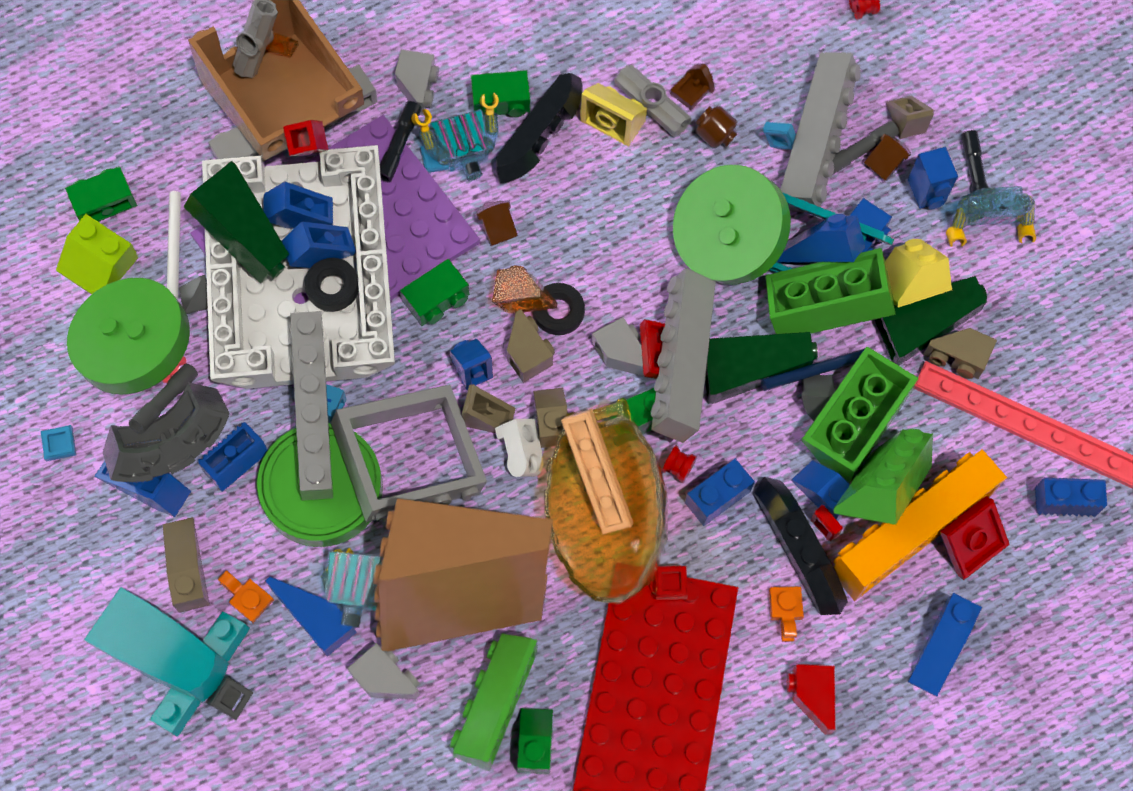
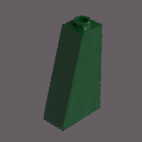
M233 161L229 162L190 194L184 208L260 284L268 277L274 280L284 271L286 267L283 263L289 253Z
M976 276L951 283V291L899 308L894 305L896 315L874 319L893 363L900 366L927 348L931 340L945 336L981 312L987 302V293L984 286L979 284Z
M811 332L709 339L705 374L708 404H714L762 387V379L813 364V361L818 358L817 343L812 342Z

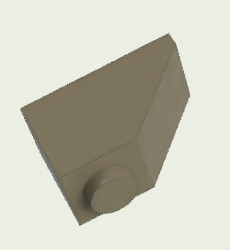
M563 388L533 391L541 448L570 445L561 419L568 416Z

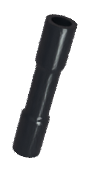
M406 102L389 148L381 160L380 175L383 182L389 183L392 181L408 137L415 127L411 119L412 115L416 113L419 117L422 107L416 102Z
M976 130L965 131L961 134V140L972 183L971 190L975 211L979 213L981 212L980 209L985 207V212H990L993 210L991 196H986L990 193L989 190L980 196H976L989 188L986 183L981 158L982 151L978 132Z

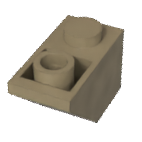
M520 309L515 314L507 347V360L524 383L553 366L555 351L551 343L547 339L542 340L537 333L539 328L535 320L531 316L526 317Z
M967 328L931 340L923 355L929 357L931 363L941 367L946 365L949 356L954 357L951 368L956 369L958 375L967 379H972L973 377L979 379L985 370L997 340L974 329Z

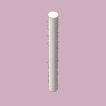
M171 191L169 193L167 288L178 300L181 193Z

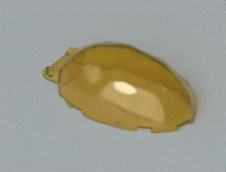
M625 398L617 399L616 403L592 410L596 421L617 415V418L597 424L629 509L633 525L625 529L602 534L565 430L561 431L556 441L558 443L555 446L553 457L549 458L546 472H548L547 489L544 490L546 519H553L551 533L553 548L560 562L564 564L568 571L569 579L591 599L616 604L629 601L654 580L668 540L667 486L658 457L638 426L631 421L629 405ZM567 413L566 416L573 415L575 413Z

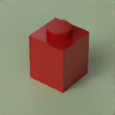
M307 120L283 126L289 156H306L329 150L322 121Z

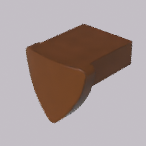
M695 64L670 90V95L692 110L708 92L712 94L715 90L714 80L706 64Z
M883 134L880 138L882 141L864 163L887 181L903 161L910 157L911 152L900 140Z
M508 201L487 202L477 210L478 220H481L487 240L491 246L518 236L509 211L511 205Z

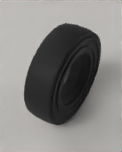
M326 258L315 263L307 272L305 291L309 300L317 308L330 312L339 311L351 305L356 299L359 292L358 275L347 261L339 258ZM337 275L343 279L344 284L339 292L327 294L321 290V283L327 276Z
M552 283L543 287L536 294L532 304V315L538 327L546 333L565 335L576 330L582 323L585 315V303L581 294L574 287L565 283ZM554 300H563L569 305L570 312L565 318L555 319L548 314V305Z

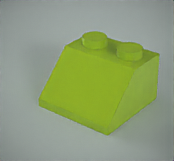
M85 214L67 235L56 271L92 295L107 284L120 280L139 256L130 242Z

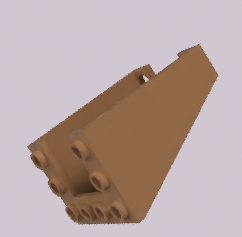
M271 0L276 4V10L278 11L272 29L274 39L266 47L258 73L253 78L241 77L234 72L235 68L232 64L238 47L234 46L223 54L214 26L207 30H201L188 39L202 85L264 161L288 148L283 126L307 120L322 121L323 127L364 105L361 86L299 0Z
M397 498L395 510H389L387 516L386 530H390L388 538L383 537L381 542L380 557H384L382 565H376L374 572V584H377L374 602L377 603L375 620H378L376 637L381 638L382 651H393L542 620L548 576L546 569L553 519Z

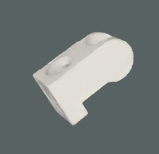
M514 419L496 427L497 439L504 440L508 454L507 467L512 476H538L543 470L544 464L535 419Z

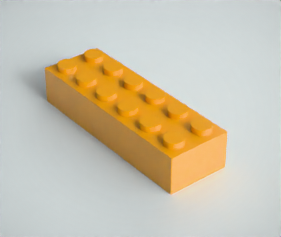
M983 449L974 456L971 452L967 453L956 463L957 466L950 472L945 470L933 480L934 483L927 490L923 487L917 491L896 525L882 523L881 527H879L876 523L863 533V538L857 542V545L851 542L838 553L839 556L833 561L836 564L834 569L843 588L854 602L939 537L941 530L985 496H992L1006 480L1007 476Z

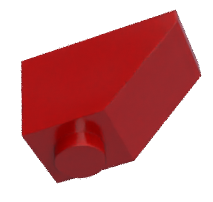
M796 664L792 670L793 673L787 674V692L793 693V702L824 734L831 735L836 730L835 666Z

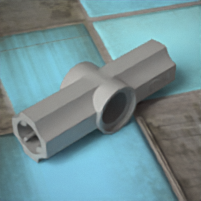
M254 0L252 2L244 30L236 37L238 49L232 65L235 68L234 72L241 77L253 78L257 75L266 47L274 39L272 29L278 11L276 10V4L271 0Z
M632 64L630 66L626 65L620 70L614 80V84L631 99L639 101L647 108L646 116L652 117L673 137L679 136L686 130L692 118L666 95V90L662 85L652 83ZM655 99L657 102H650L648 100Z

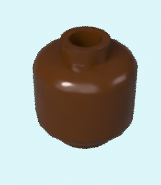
M709 106L695 122L698 125L696 128L697 135L712 148H717L721 144L727 147L737 136V133L734 131L737 126V120L721 106L714 108Z

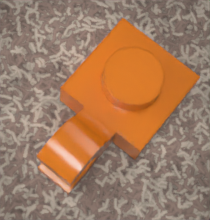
M227 570L218 579L220 584L234 595L229 604L252 623L274 601L273 597L251 579L243 586Z
M770 587L771 620L781 621L782 642H794L797 637L795 620H802L804 617L801 587Z

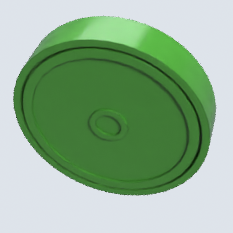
M742 165L715 167L697 177L682 194L673 219L675 246L681 259L694 272L721 284L735 285L747 283L766 273L782 255L790 234V210L780 188L760 172Z
M127 278L112 282L88 297L75 313L67 334L69 358L78 372L91 385L101 391L123 395L146 390L165 379L184 356L190 337L188 316L170 290L154 280Z
M329 423L333 498L302 501L299 483L297 428L288 431L273 443L266 452L258 471V497L268 520L284 537L305 546L328 547L338 545L358 535L371 522L365 521L331 423ZM354 432L378 500H380L383 494V478L377 457L370 445Z

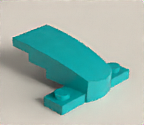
M120 587L84 641L153 681L170 688L149 720L178 737L200 703L208 699L220 686L229 665L228 661L250 630V627L222 611L203 641H200L160 610Z

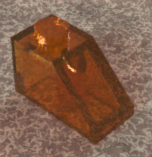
M513 265L508 269L497 270L492 303L506 313H516L520 309L523 312L557 308V301L526 268Z

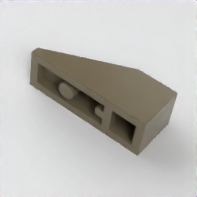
M191 517L163 524L166 571L172 605L179 613L210 606L194 518Z

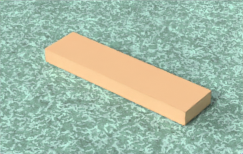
M589 409L564 417L561 421L602 534L631 527L633 521L593 410Z

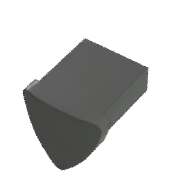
M816 375L801 380L803 405L813 421L816 420L835 392L832 375Z

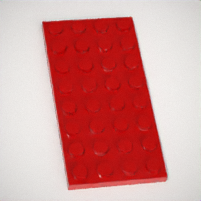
M616 563L573 791H705L739 587L687 577V599L656 600L654 570Z

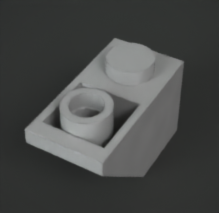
M401 49L395 72L397 87L408 101L416 102L422 107L420 115L424 116L423 109L425 107H432L434 91L430 89L432 83H437L439 66H435L434 54Z
M624 317L592 333V344L606 367L644 376L642 348L638 341L640 337L633 324L628 325Z
M377 643L347 668L350 675L371 698L416 700L420 696L416 688L420 685L418 680L409 670L403 673L396 666V663L399 662L396 655L392 651H382Z

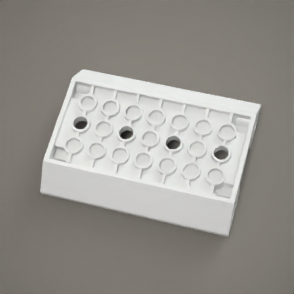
M378 145L329 149L320 152V162L264 166L261 155L203 160V183L229 162L233 161L263 211V194L283 182L332 197L333 225L348 227L356 248L354 255L342 260L347 261L355 269L358 275L359 292L354 302L339 311L321 310L310 300L304 304H297L294 302V298L299 293H306L305 277L310 268L290 266L286 258L283 263L286 267L284 271L274 280L268 277L260 284L205 229L211 381L245 389L293 385L290 313L321 311L326 381L368 378L394 365L395 355ZM272 224L280 240H283L294 229ZM337 275L327 276L321 283V290L327 294H335L342 289L343 279Z

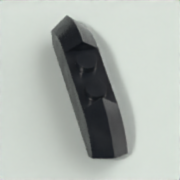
M572 73L560 74L497 155L496 170L500 184L516 180L531 171L541 161L536 153L540 155L544 152L551 133L557 134L562 128L564 120L572 119L575 116L581 103L583 89L580 77Z
M764 477L754 492L755 498L814 607L820 615H840L848 601L832 563L789 489L781 480Z

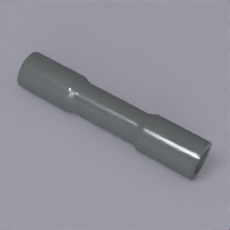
M889 121L870 132L865 138L836 153L833 158V174L876 148L882 141L880 138L883 134L894 138L898 136L899 129L893 121Z
M184 364L168 380L167 385L129 420L130 428L138 434H143L170 402L185 390L187 383H192L198 376L197 370L190 364Z

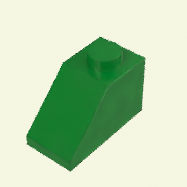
M521 708L518 773L550 775L552 709Z

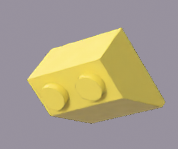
M597 83L585 89L581 95L580 121L629 147L646 121L647 108L637 100H630L620 95L617 90L609 86L605 87Z
M910 239L905 244L894 247L885 261L894 305L898 308L952 290L949 258L922 239Z

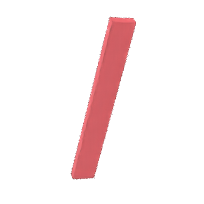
M925 361L914 389L1133 489V455Z

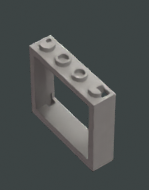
M450 384L337 409L331 421L366 522L382 519L384 522L387 521L389 510H395L397 498L448 505L455 499L462 498L464 501H467L472 496L480 495L481 490L487 483ZM442 408L468 478L378 500L353 429Z

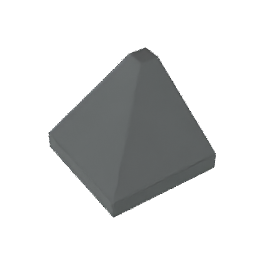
M205 275L199 276L179 287L182 306L186 314L208 309L207 279Z
M226 676L215 692L206 699L205 703L237 720L253 692ZM241 694H244V695L242 696L241 700L239 701V703L237 704L236 708H235L234 711H233L232 709H233L234 705L236 704L237 700L239 699V697L241 696Z

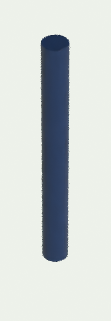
M864 349L762 379V389L767 391L855 364Z

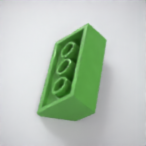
M882 248L861 252L854 262H819L765 275L770 320L776 334L811 332L812 334L896 315Z
M866 347L806 432L802 442L821 465L839 473L850 484L912 393L918 377L871 348Z
M903 429L875 449L834 507V514L896 525L932 467L933 434L924 433L919 429Z
M503 633L498 642L493 640L487 654V658L491 659L487 671L481 669L475 683V688L479 689L475 700L469 699L462 715L463 718H466L462 731L459 729L455 731L450 747L454 749V758L490 772L536 658L537 640Z

